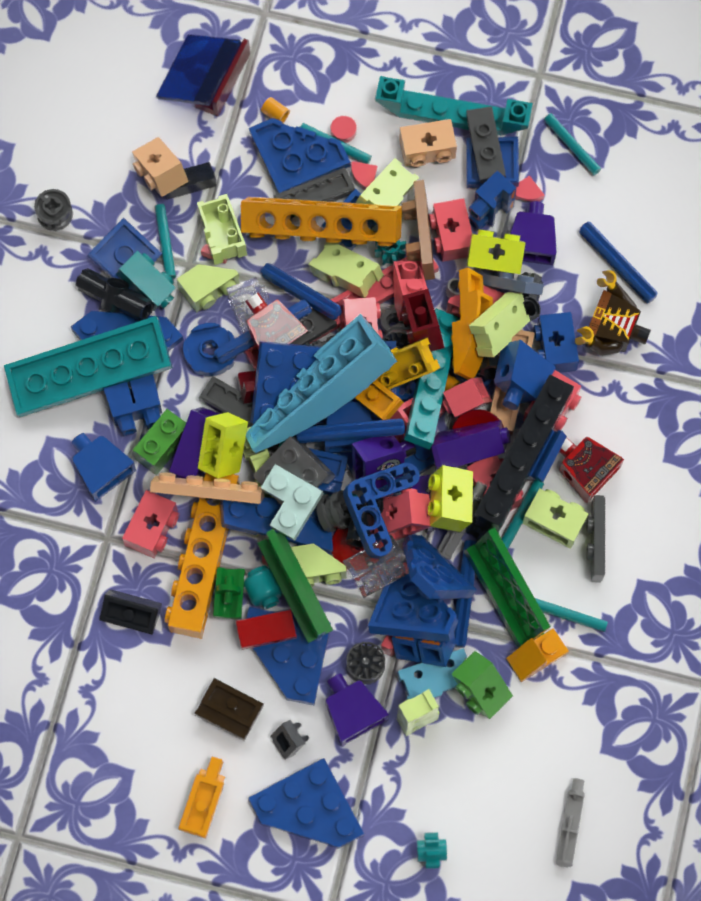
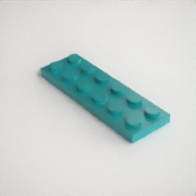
M157 316L4 365L16 414L19 417L104 391L103 388L124 382L128 383L131 380L173 368Z

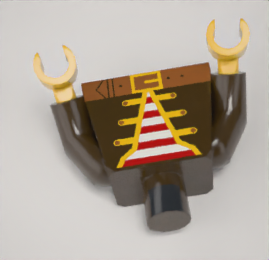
M612 270L602 271L606 276V280L604 278L597 279V285L607 287V291L603 290L589 327L585 326L577 329V332H580L583 337L575 338V343L577 345L585 344L586 347L600 356L626 352L630 339L646 344L651 330L637 325L641 311L618 282H616L617 276Z

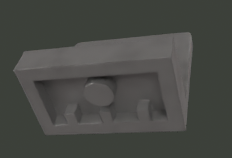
M291 436L254 474V478L263 485L276 464L316 488L322 483L329 484L336 477L304 443H299L296 437ZM275 498L281 505L283 504L282 501Z

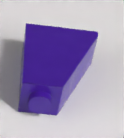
M205 407L190 411L169 472L176 474L175 478L186 479L187 476L191 475L202 476L203 471L198 469L205 419L220 413Z
M502 420L440 431L437 433L431 446L436 469L438 470L442 465L455 468L503 454L507 444L510 443L508 428H503Z

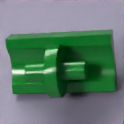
M217 567L214 618L242 620L245 569Z

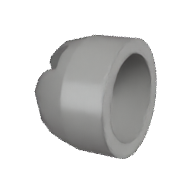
M459 278L449 280L445 291L448 298L460 294V291L458 293L455 292L458 288Z

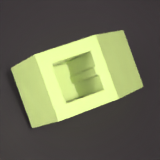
M200 264L177 278L178 289L196 313L202 309H209L218 298L224 294L230 295L240 284L239 274L236 270Z
M307 544L291 547L311 587L314 586V583L325 582L327 585L337 584L346 578V566L317 545Z

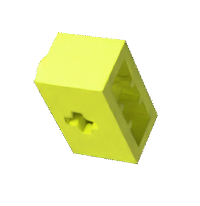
M478 229V234H471L467 266L521 274L526 242L520 241L519 235L505 233L504 238L493 237V231ZM495 244H499V248L504 250L503 254H498L497 258H493V254L489 252V248H494Z
M229 412L206 417L198 469L216 478L239 473L248 421Z
M442 465L431 474L428 481V488L431 490V499L427 509L430 516V526L461 532L472 523L473 471Z

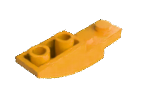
M467 267L459 270L458 289L460 291L459 313L461 320L452 322L451 341L453 344L452 366L454 373L470 380L475 378L484 357L478 356L476 350L478 346L474 334H471L469 325L493 305V297L484 293L483 275Z

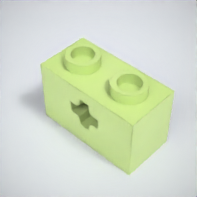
M539 488L524 516L523 524L571 549L589 513L585 512V509L577 503L570 502L569 504L560 499L556 492L548 489L544 491ZM556 513H559L561 516L557 520L552 518Z

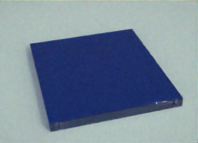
M188 34L156 97L160 100L210 106L242 42L238 39Z

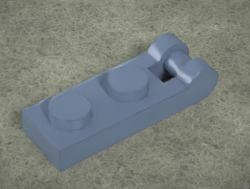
M482 268L473 269L475 272L483 275V285L527 294L542 295L544 284L533 282L534 277L518 275V278L515 279L514 273Z

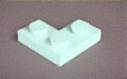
M276 464L261 486L263 491L283 502L270 524L271 528L295 541L323 496V491Z

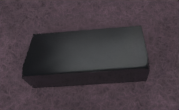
M210 162L185 168L184 171L189 182L166 194V198L168 200L217 186L216 177Z
M110 589L104 596L99 620L153 635L162 603Z

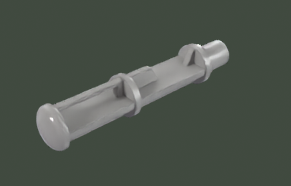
M480 481L476 483L473 489L472 519L487 488V485ZM466 528L461 532L448 530L437 550L447 560L452 558Z
M577 778L573 779L572 789L568 792L556 864L565 868L573 865L585 793L583 792L585 781Z

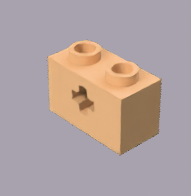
M451 119L400 127L399 140L405 166L420 167L426 163L436 161L445 163L456 158L457 144Z
M159 137L132 151L136 161L133 163L135 171L139 177L144 176V180L150 190L155 189L161 197L189 182L182 163Z

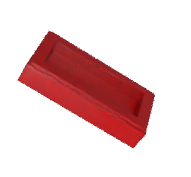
M291 610L236 621L242 650L297 639Z

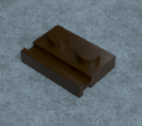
M214 678L194 714L198 718L245 742L248 733L264 707V703Z

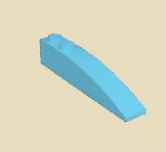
M358 315L315 353L314 357L316 360L307 370L302 368L296 375L299 380L290 390L285 388L278 396L277 405L273 409L268 408L248 430L246 438L255 453L283 442L290 436L292 437L333 414L363 390L367 389L372 382L384 372H387L397 362L390 348L364 316Z

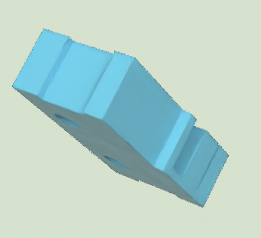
M465 649L452 652L448 661L452 663L451 668L447 667V665L442 667L419 663L399 670L397 676L399 681L404 684L407 693L406 700L412 699L428 689L434 698L441 697L442 693L455 689L457 683L451 674L466 660ZM414 673H419L421 678H416Z

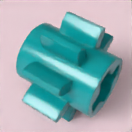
M398 240L392 246H379L377 241H375L377 249L374 250V256H381L382 265L386 263L393 264L399 258H405L403 250L406 248V241L400 242Z
M438 832L425 833L424 840H417L418 862H425L426 869L439 868L440 861H447L446 839H439Z

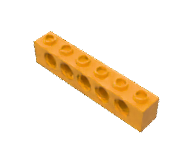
M247 197L241 201V233H249V236L254 238L265 237V234L275 235L276 239H290V236H300L302 241L326 238V242L338 243L342 239L351 240L352 244H367V241H377L379 246H392L393 243H396L401 238L402 206ZM266 213L273 215L275 219L274 225L266 221ZM291 214L298 216L300 226H295L291 222ZM317 216H321L325 219V228H322L317 225ZM342 218H347L351 221L352 229L349 230L343 227ZM368 219L374 220L377 223L378 231L369 229L367 225Z
M205 473V477H203V481L214 482V479H217L208 473ZM232 474L221 477L222 479L230 480V484L240 485L239 475ZM199 497L198 503L194 502L192 506L191 518L194 521L192 528H187L184 544H188L186 554H181L179 558L178 570H181L179 581L174 580L171 596L175 597L173 606H168L165 614V623H168L171 633L200 639L203 638L216 584L217 567H220L229 531L228 528L222 527L220 503L212 506L207 503L210 498ZM206 522H212L216 525L212 531L208 532L203 531L201 526ZM199 548L209 550L208 555L203 558H199L194 554ZM193 574H200L203 577L201 582L197 584H191L188 582V578ZM186 600L196 602L195 608L189 611L182 609L181 606Z

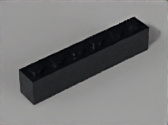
M549 375L474 514L473 524L487 531L496 528L499 533L572 396L574 386Z

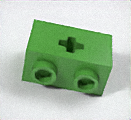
M166 409L134 447L135 460L157 476L176 453L186 422Z
M476 651L451 674L457 683L455 686L456 690L468 700L466 702L467 707L476 715L481 713L488 719H491L513 697L494 664Z

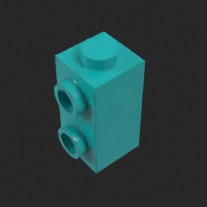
M137 250L117 271L116 275L126 281L130 289L151 299L152 304H154L153 311L159 306L164 309L174 299L171 295L176 289L173 285L174 281L165 272L160 273L154 267V261L147 254H141Z

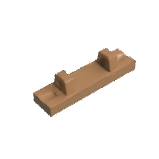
M424 180L414 181L415 200L402 203L403 219L417 220L419 241L405 245L408 261H421L425 280L435 279L427 195Z

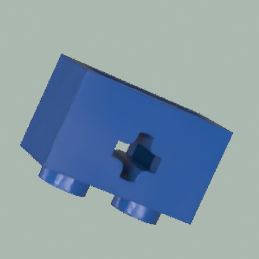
M571 312L539 315L538 323L534 325L535 341H540L541 350H538L537 353L556 367L555 370L559 373L577 371L579 357Z

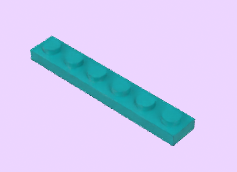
M437 308L435 313L445 348L432 351L431 354L434 360L437 359L440 368L430 374L417 378L404 440L430 449L434 442L444 395L443 392L445 391L453 354V344L451 341L452 322L460 320V317Z

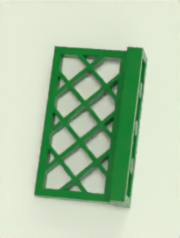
M496 528L487 531L475 545L464 551L517 648L521 647L531 638L535 640L551 627Z
M274 529L266 532V539L257 544L307 642L310 643L332 632L333 628L285 535L280 532L276 533Z

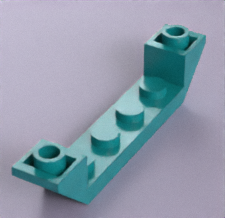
M384 76L379 78L375 96L377 103L400 118L428 123L451 119L453 127L469 130L466 110L492 107L499 136L528 129L533 103L507 99L506 108L407 91L405 90V80Z

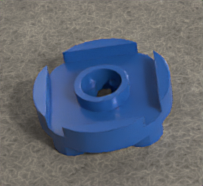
M203 323L194 327L183 343V353L187 365L199 376H217L230 370L234 366L236 357L221 364L216 358L215 353L208 355L203 350L207 349L208 344H212L213 348L223 346L235 339L233 334L216 323Z

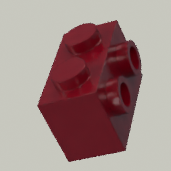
M429 289L403 295L406 310L401 311L405 327H411V329L406 330L409 343L413 344L428 338L430 343L428 347L431 352L445 348Z

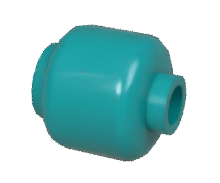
M260 566L247 573L244 588L250 602L254 606H263L264 609L278 605V599L283 593L270 568Z

